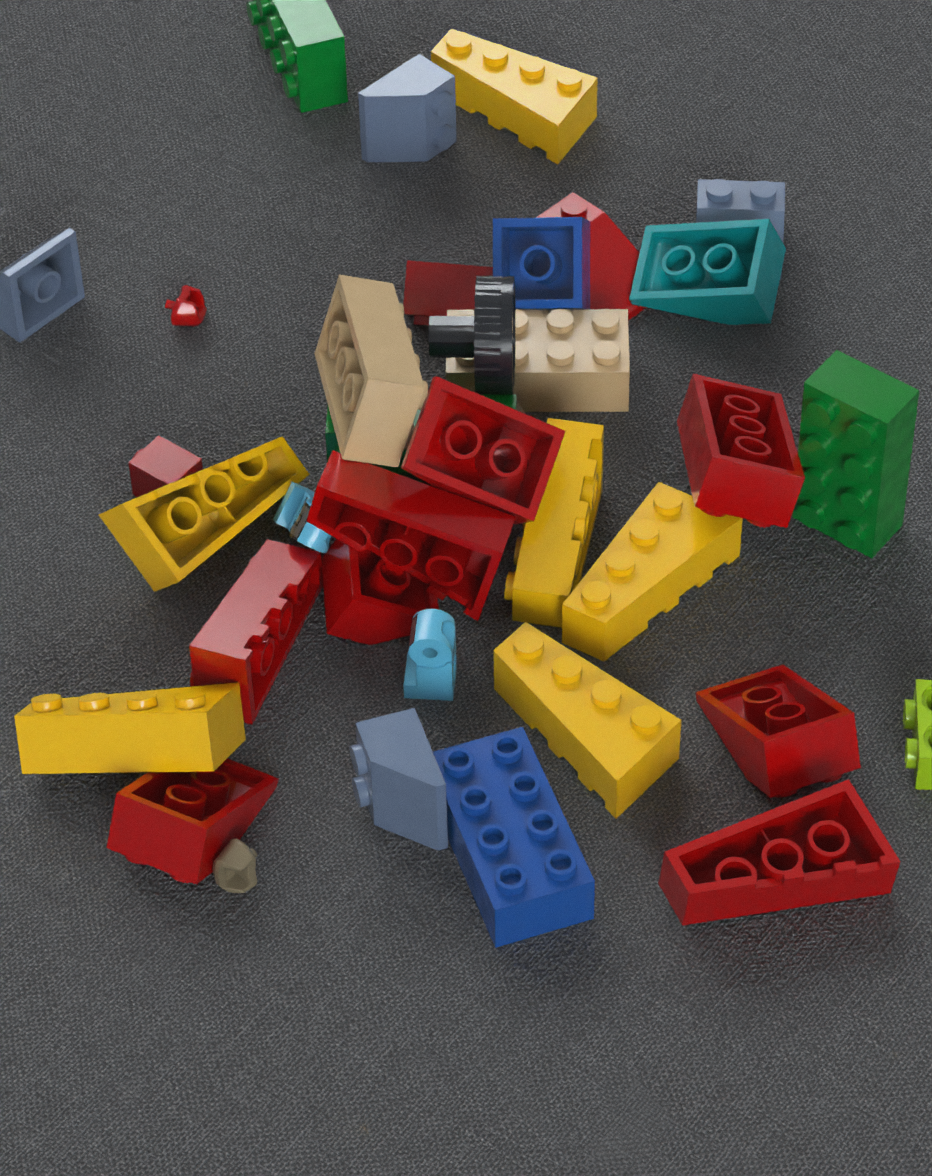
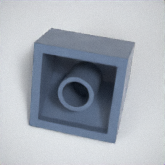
M421 54L414 56L358 93L361 156L367 163L427 162L457 142L455 75Z
M698 179L696 223L770 219L783 242L785 182Z
M69 227L42 242L0 271V329L18 342H22L85 298L76 231Z
M415 708L355 723L357 744L351 745L349 749L352 764L358 776L352 778V787L359 808L367 806L375 826L438 851L447 849L446 783Z

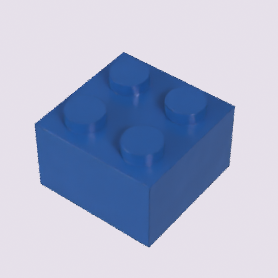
M583 217L493 218V276L515 277L516 309H590L589 220Z

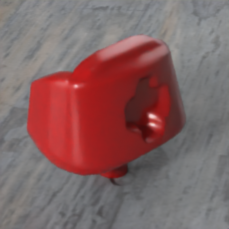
M188 285L182 286L176 301L167 299L165 308L172 310L170 320L174 326H199L206 316L207 308L201 291Z

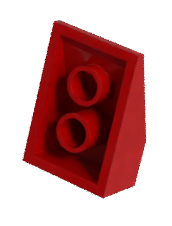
M572 192L536 217H583L590 221V309H628L629 321L647 308L633 305L629 300L640 253L604 211Z
M434 376L401 468L438 489L516 516L514 524L533 522L566 431L438 376Z
M783 664L695 692L697 703L746 779L770 798L791 796L799 788L817 782L836 781L844 773L861 768L854 712Z
M228 758L214 772H148L116 793L106 848L123 854L132 863L150 865L167 872L176 881L198 884L213 873V862L232 839H241L277 788L279 778Z

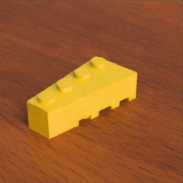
M450 29L431 51V61L455 75L457 106L469 113L478 111L487 116L489 125L499 131L504 127L518 135V142L530 149L538 146L547 152L546 158L557 165L597 117V77L454 29Z
M548 418V424L566 432L535 520L523 523V537H517L514 550V565H517L516 571H509L507 574L504 598L505 600L512 601V621L562 628V604L581 581L603 491L604 425Z
M658 482L563 602L562 643L603 662L647 629L650 619L662 611L668 613L679 604V597L694 585L700 588L712 578L713 571L724 562L729 565L740 556L743 518L727 514L724 517L708 515L700 510V508L694 506L692 495Z
M523 623L493 650L494 690L531 729L537 728L548 740V747L559 759L564 757L578 772V779L589 791L594 789L603 798L605 808L615 819L679 759L681 719L529 623Z

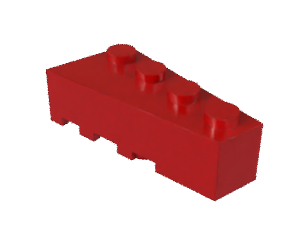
M332 450L316 487L306 521L360 553L367 549L382 558L385 562L384 567L399 576L403 571L428 584L427 592L442 601L446 596L465 606L464 614L478 621L516 516L369 463L343 460L341 453Z
M269 539L265 541L189 645L192 665L190 687L239 682L244 723L253 724L323 587L321 552Z
M848 779L665 851L658 884L683 926L890 894L901 861Z

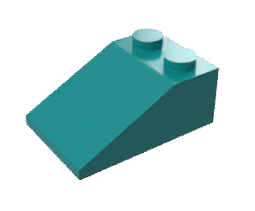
M770 219L646 225L629 300L633 305L727 325L771 323L786 247Z

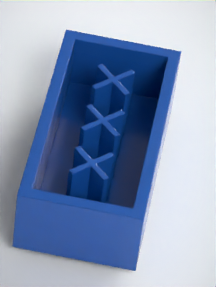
M519 727L433 751L446 783L448 840L495 948L594 919L595 880L524 728Z

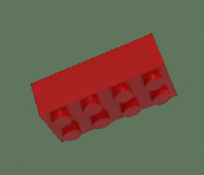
M693 373L677 419V426L694 506L700 508L704 513L715 517H724L727 514L744 518L751 524L766 528L775 525L787 528L805 476L782 395Z

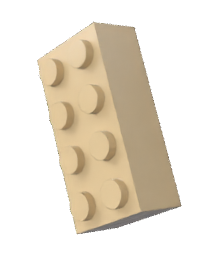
M339 275L314 354L341 457L343 460L398 467L403 451L408 449L414 432L413 421L417 409H422L428 395L427 381L422 379L419 369L420 358L418 354L414 353L411 343L412 332L410 328L406 327L404 306L398 301L394 284Z
M516 309L514 394H517V401L524 412H629L630 360L628 309ZM447 310V316H474V310ZM446 358V380L475 392L474 358Z

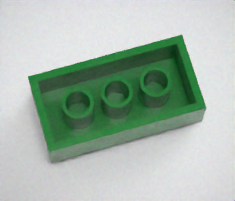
M252 0L246 3L251 25H258V34L262 48L270 50L273 70L276 74H282L285 94L288 99L294 98L300 113L348 102L345 39L326 0Z
M836 350L804 382L798 455L805 480L792 517L807 527L814 528L841 542L844 546L873 558L903 525L920 390Z

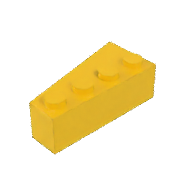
M282 436L122 503L99 514V517L155 592L180 582L282 498L292 481L299 484L310 474Z
M239 682L114 694L91 693L81 697L61 698L59 694H43L33 697L31 703L14 716L22 774L214 772L246 740Z

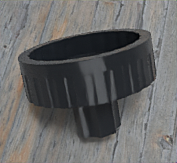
M476 276L474 316H429L428 344L430 358H474L475 393L514 394L516 354L514 276Z

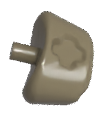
M232 839L213 862L212 871L216 884L229 893L242 894L253 888L258 881L255 869L256 851L253 848H249L241 840Z

